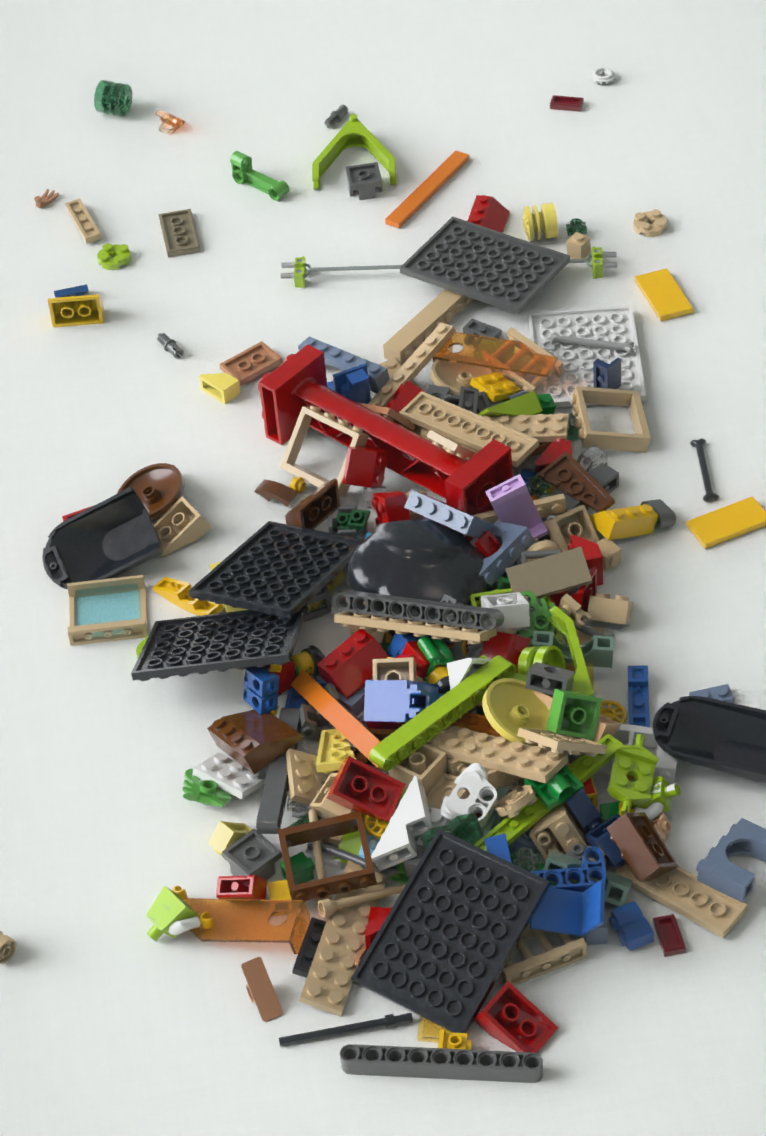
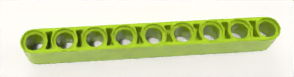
M500 655L494 657L374 746L369 754L370 761L385 771L391 770L482 702L485 691L494 681L502 678H513L517 671L516 665Z

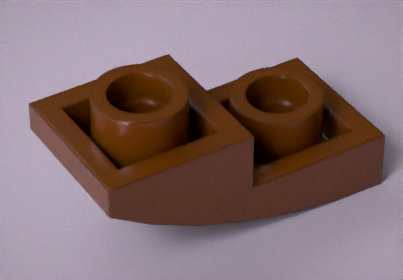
M265 479L254 491L270 502L274 498L286 507L289 506L298 494L297 491L284 484Z

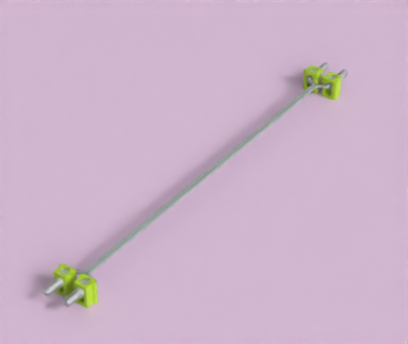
M592 247V254H589L586 259H570L569 263H587L589 267H592L593 279L603 278V269L617 268V262H603V258H615L617 253L616 251H602V247ZM302 256L296 257L295 262H282L281 268H294V272L280 273V278L294 279L295 288H305V277L310 272L400 269L402 265L311 268L309 264H306L305 257ZM589 257H592V264H589L587 261Z

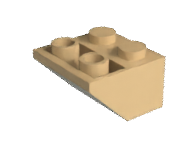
M596 593L595 596H590L588 613L591 615V620L628 625L634 601H629L627 596L615 595V599L610 598V594Z
M337 773L329 775L309 806L311 809H315L322 819L356 812L326 798Z
M563 803L542 817L529 833V836L545 860H547L551 850L566 855L574 844L587 846L584 834Z

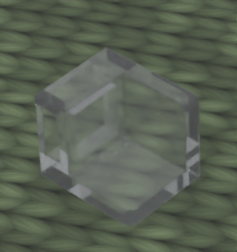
M385 486L363 487L364 510L376 513L372 506L373 494L386 492Z

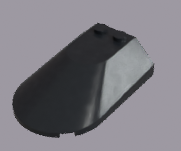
M129 487L56 526L48 536L49 539L45 548H43L42 559L44 569L49 578L60 587L67 589V583L114 578L163 554L162 543L147 509L135 489Z
M684 696L673 703L667 702L655 714L653 735L657 744L668 755L684 762L766 784V710L702 696Z

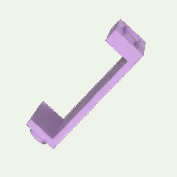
M520 474L485 491L499 521L528 527L533 538L540 539L549 534Z

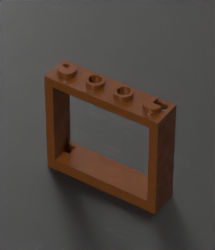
M361 811L278 829L285 872L293 904L377 885ZM359 831L367 869L295 885L288 847Z

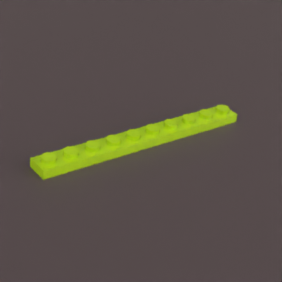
M608 733L597 742L607 746L605 754L597 753L596 757H592L583 753L567 768L583 784L615 757L618 746H623L624 744ZM537 798L533 804L522 807L520 809L521 812L515 817L509 818L508 816L474 845L487 851L484 838L506 833L509 846L551 810H548Z

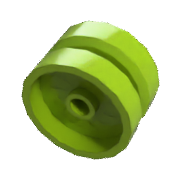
M556 646L526 647L522 650L518 660V673L523 675L528 674V669L535 662L566 669L564 656Z

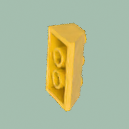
M99 294L48 298L53 327L104 323L103 300Z
M648 504L606 510L589 515L593 526L608 541L652 534L659 516Z

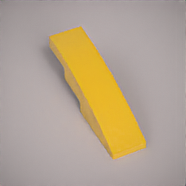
M164 577L152 587L153 591L166 600L197 616L218 614L223 610L222 604L189 597V590L192 588L190 583Z

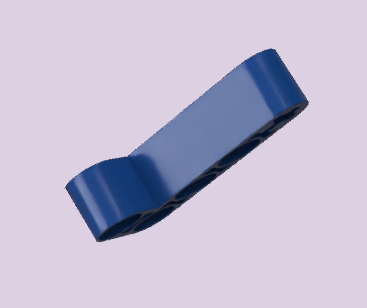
M593 846L588 847L584 851L580 868L529 871L548 881H554L557 885H551V888L584 892L597 883L590 878L606 880L603 853L599 848ZM587 858H594L597 862H591ZM574 879L578 884H572L569 880Z

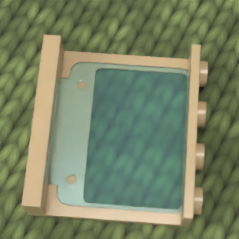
M143 575L67 583L70 617L68 637L70 646L144 638L148 635L146 587Z

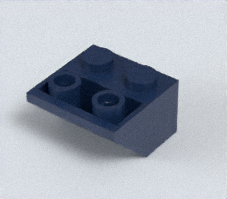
M618 814L613 815L584 835L587 846L602 849L605 853L606 864L615 869L623 866L626 862L622 858L617 844L610 839V833L607 830L609 825L621 817Z

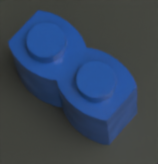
M635 901L611 910L609 924L612 930L618 932V938L622 946H626L629 951L654 942V932Z

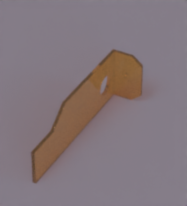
M455 332L432 359L433 363L438 359L547 377L558 358L532 353L520 341ZM453 345L463 346L460 352L452 353Z
M187 898L184 900L198 914V918H200L203 912H208L214 920V926L210 929L203 928L202 924H200V927L190 929L202 942L289 943L293 953L298 954L310 923V913L304 900ZM278 912L287 914V919L284 923L276 926L269 923L270 918Z

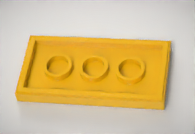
M667 268L635 276L636 284L660 321L693 313V307Z
M751 496L686 521V526L701 545L707 549L766 526V511Z

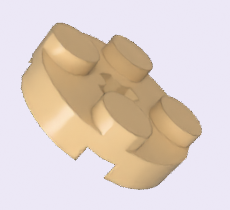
M657 209L643 213L639 212L635 214L633 228L639 235L641 232L645 234V237H656L663 234L664 229H667V219Z
M524 785L522 786L524 790L518 792L515 789L498 801L499 807H494L498 815L502 817L508 815L509 818H513L521 812L520 809L522 807L533 804L537 798L532 786Z

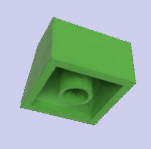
M555 688L546 729L555 734L594 740L602 698Z

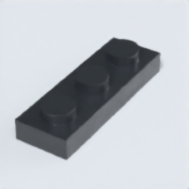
M311 917L292 974L307 978L327 921Z

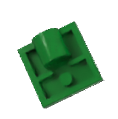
M563 766L547 783L524 778V783L532 786L536 793L535 796L548 810L562 804L580 789L584 790V785L566 766Z

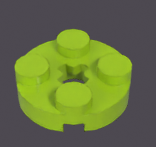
M104 244L102 246L103 249L97 254L99 265L101 264L102 268L106 270L121 269L120 266L124 264L127 266L131 261V254L126 244Z

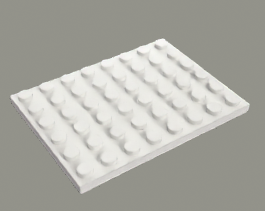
M632 305L528 312L530 340L563 362L565 372L560 378L555 374L548 376L536 387L537 395L550 393L556 408L573 406L570 403L572 399L571 394L574 393L576 386L594 387L593 362L596 359H600L610 364L618 357L621 359V386L618 390L639 391L641 401H646V390ZM555 332L561 336L617 343H629L632 341L634 342V352L629 354L623 350L567 343L552 345L550 343V335ZM542 365L534 368L535 379L546 370ZM585 403V405H600V404H587V403Z

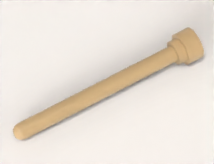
M310 809L308 812L309 822L318 821L316 810ZM319 840L312 842L317 880L325 878L321 841ZM330 895V896H328V897H326V898H317V899H315V901L318 903L319 900H323V899H327V898H328L329 900H332V895Z
M406 883L337 901L329 900L328 898L319 900L318 910L323 918L333 915L337 909L400 894Z

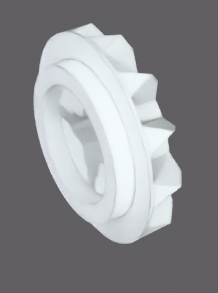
M606 67L596 68L590 73L591 81L601 85L603 83H611L615 79V72Z

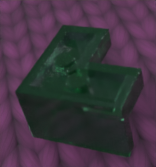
M474 812L457 816L448 825L430 828L420 838L426 851L438 829L472 845L483 838L484 834Z

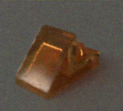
M156 110L155 115L160 117V121H162L159 131L171 135L185 123L184 120L170 113Z

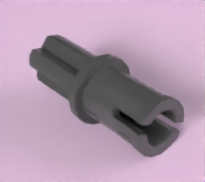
M340 105L336 111L331 112V116L324 122L327 128L333 127L342 120V117L348 113L347 106Z
M165 333L158 334L157 340L164 346L165 351L170 352L176 359L181 358L177 353L183 356L184 351L176 344L174 339H170Z

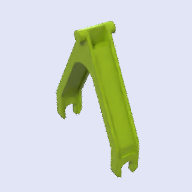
M356 114L349 116L348 122L312 164L313 189L317 190L320 189V177L343 150L350 147H362L367 149L389 172L390 185H396L395 157L357 119Z
M554 606L548 610L553 614L549 622L567 638L576 671L572 691L594 696V690L590 682L574 622L562 610ZM484 655L479 657L481 659H488ZM516 673L513 678L526 682L527 675Z

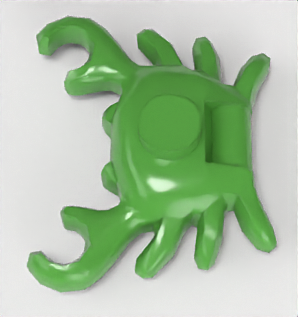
M522 592L521 595L523 597H530L531 600L528 602L529 608H533L534 611L529 613L530 627H527L528 631L516 630V632L526 638H533L534 631L554 632L555 627L549 622L553 614L548 611L545 599L541 598V607L533 592ZM551 603L550 609L555 606L554 603ZM533 639L530 640L529 646L532 645Z
M193 769L185 771L184 777L186 780L183 783L185 787L182 790L186 794H183V798L204 805L223 807L234 796L218 788L215 781H199V777L192 776Z

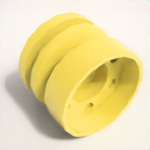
M553 202L542 204L541 212H538L536 205L532 206V213L529 206H524L523 227L528 241L534 240V233L536 240H540L541 232L544 233L546 239L558 237L557 216Z

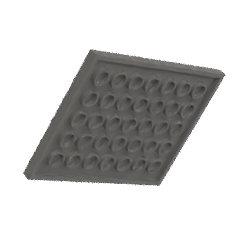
M452 216L400 267V273L496 306L497 308L520 314L570 262V255Z

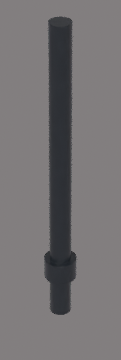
M412 1013L396 1016L389 1014L384 1015L385 1018L279 1037V1043L281 1047L376 1028H394L397 1024L413 1022Z

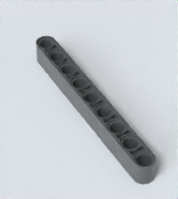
M347 591L337 595L335 598L336 607L340 611L481 630H492L504 623L503 613L498 609L359 591ZM435 608L439 613L438 616L435 614ZM453 611L456 612L457 619L453 616ZM472 613L475 616V621L471 617ZM490 616L493 617L494 624L490 621Z
M281 708L279 719L300 734L302 727L299 708ZM298 742L290 747V749L297 750ZM288 750L268 765L257 815L256 829L258 834H278V829H281L289 790L286 752Z
M357 1044L345 1045L340 1050L341 1068L343 1072L350 1075L537 1083L543 1078V1059L539 1054L532 1052Z

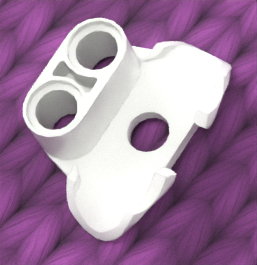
M471 764L455 779L456 787L450 796L446 795L440 808V814L443 817L456 823L466 820L470 826L476 829L486 825L495 811L494 807L498 805L496 789L487 781V771L481 764ZM461 789H467L470 792L469 797L466 799H460L457 794ZM485 796L493 797L490 801L483 800ZM475 813L482 814V816L477 819L472 817Z

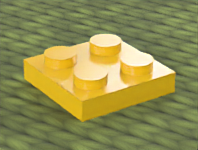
M500 372L472 378L470 383L474 388L479 389L480 392L485 391L487 398L492 402L508 399V396L521 391L514 382L508 380Z

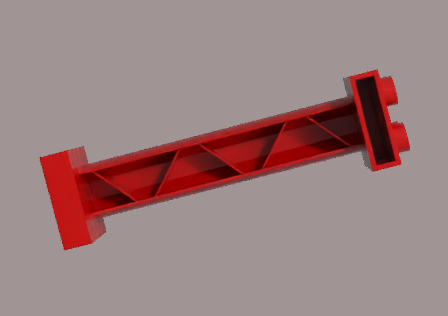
M308 344L296 354H290L283 364L271 373L264 374L259 381L258 390L261 396L262 418L264 419L266 437L281 446L290 440L302 406L310 407L313 405L321 408L320 411L323 413L329 412L334 414L337 420L343 419L348 421L351 427H360L363 430L362 432L369 435L366 446L372 445L388 450L386 468L445 498L448 506L465 513L476 515L494 510L485 491L513 478L511 448L495 439L490 441L472 458L464 460L432 444V441L329 389L327 386L324 352ZM312 417L309 427L350 447L353 439L352 436ZM465 536L469 542L474 539V537Z

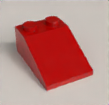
M348 756L343 760L326 798L345 808L361 811L362 814L389 822L406 784Z
M509 981L474 1018V1021L490 1036L516 1052L537 1053L559 1028Z

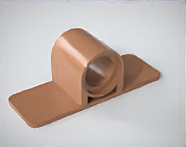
M257 957L242 963L241 968L248 983L246 985L248 995L252 1003H256L262 1020L267 1022L281 1016L283 1010L262 958Z

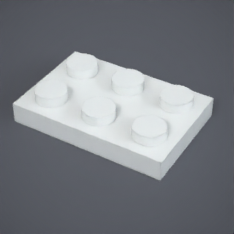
M221 753L215 754L193 768V775L202 780L215 781L218 788L240 799L245 798L264 786L266 779L265 775L259 772L254 775L237 761Z

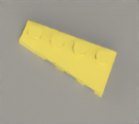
M337 729L321 731L316 770L317 773L323 772L328 774L338 771L343 760L348 756L355 758L350 744L347 743V738Z

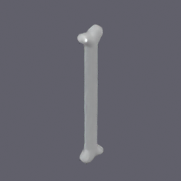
M555 332L550 335V343L552 345L567 343L623 350L629 354L634 352V342L632 341L629 343H617L561 336Z

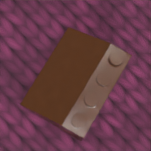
M256 710L223 716L215 720L207 728L217 747L254 775L303 738L301 734L272 713L268 712L260 715Z

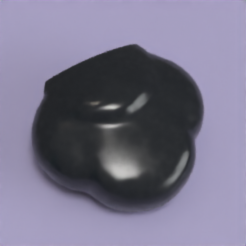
M403 520L377 525L373 533L355 548L348 566V578L353 591L438 602L446 594L464 605L470 606L471 594L489 592L490 584H487L484 576H478L485 556L461 532L433 521Z

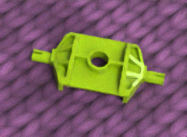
M641 734L636 736L635 745L618 746L615 752L607 791L611 797L621 801V804H623L622 815L624 812L630 813L632 805L642 806L648 804L651 799L650 792L655 767L659 758L643 747L645 736L642 735L641 738ZM626 775L633 776L636 781H629Z

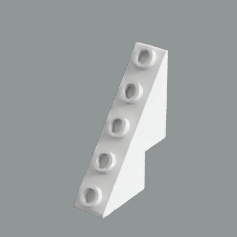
M414 776L378 845L372 852V862L376 864L380 871L416 857L417 851L414 837L433 829L425 789L417 776Z

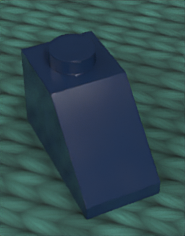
M580 789L565 801L569 813L584 835L602 823L601 815L583 789Z

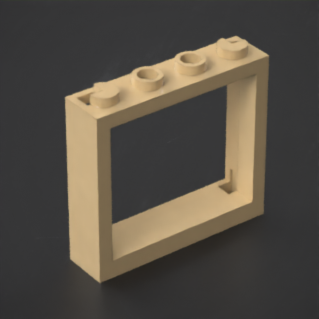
M575 387L574 393L571 394L572 399L570 403L573 404V416L576 417L575 425L579 430L578 439H581L582 448L647 452L651 437L639 391ZM585 403L628 407L635 434L591 431Z
M313 405L310 407L302 406L279 468L297 477H303V480L320 487L329 480L295 464L312 417L352 436L353 439L350 447L366 446L369 435L362 432L363 430L360 427L349 426V422L346 420L335 419L334 414L321 412L319 407ZM347 455L337 479L339 497H346L350 485L342 483Z

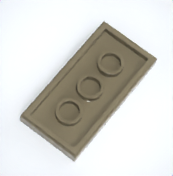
M191 209L158 214L168 258L201 252Z
M581 547L505 568L513 593L530 591L534 593L537 599L592 584V578ZM524 596L527 602H529L528 596Z

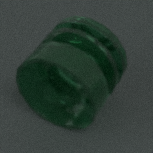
M101 80L94 94L96 111L105 114L111 113L120 117L126 116L132 104L131 86L119 82Z

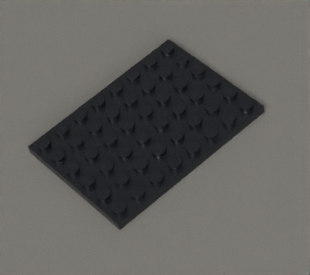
M268 521L189 590V597L291 619L349 565L353 551L364 539Z
M307 604L291 619H285L276 615H266L257 611L242 610L155 621L131 672L133 681H147L151 678L166 679L176 675L184 677L193 673L225 672L235 668L243 670L252 666L265 667L269 664L284 665L291 660L308 612Z
M438 829L352 975L351 980L451 1033H467L550 888L551 883L540 876Z

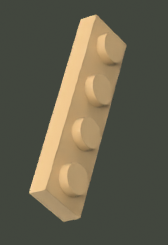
M81 199L65 203L66 210L85 243L102 239L100 231Z

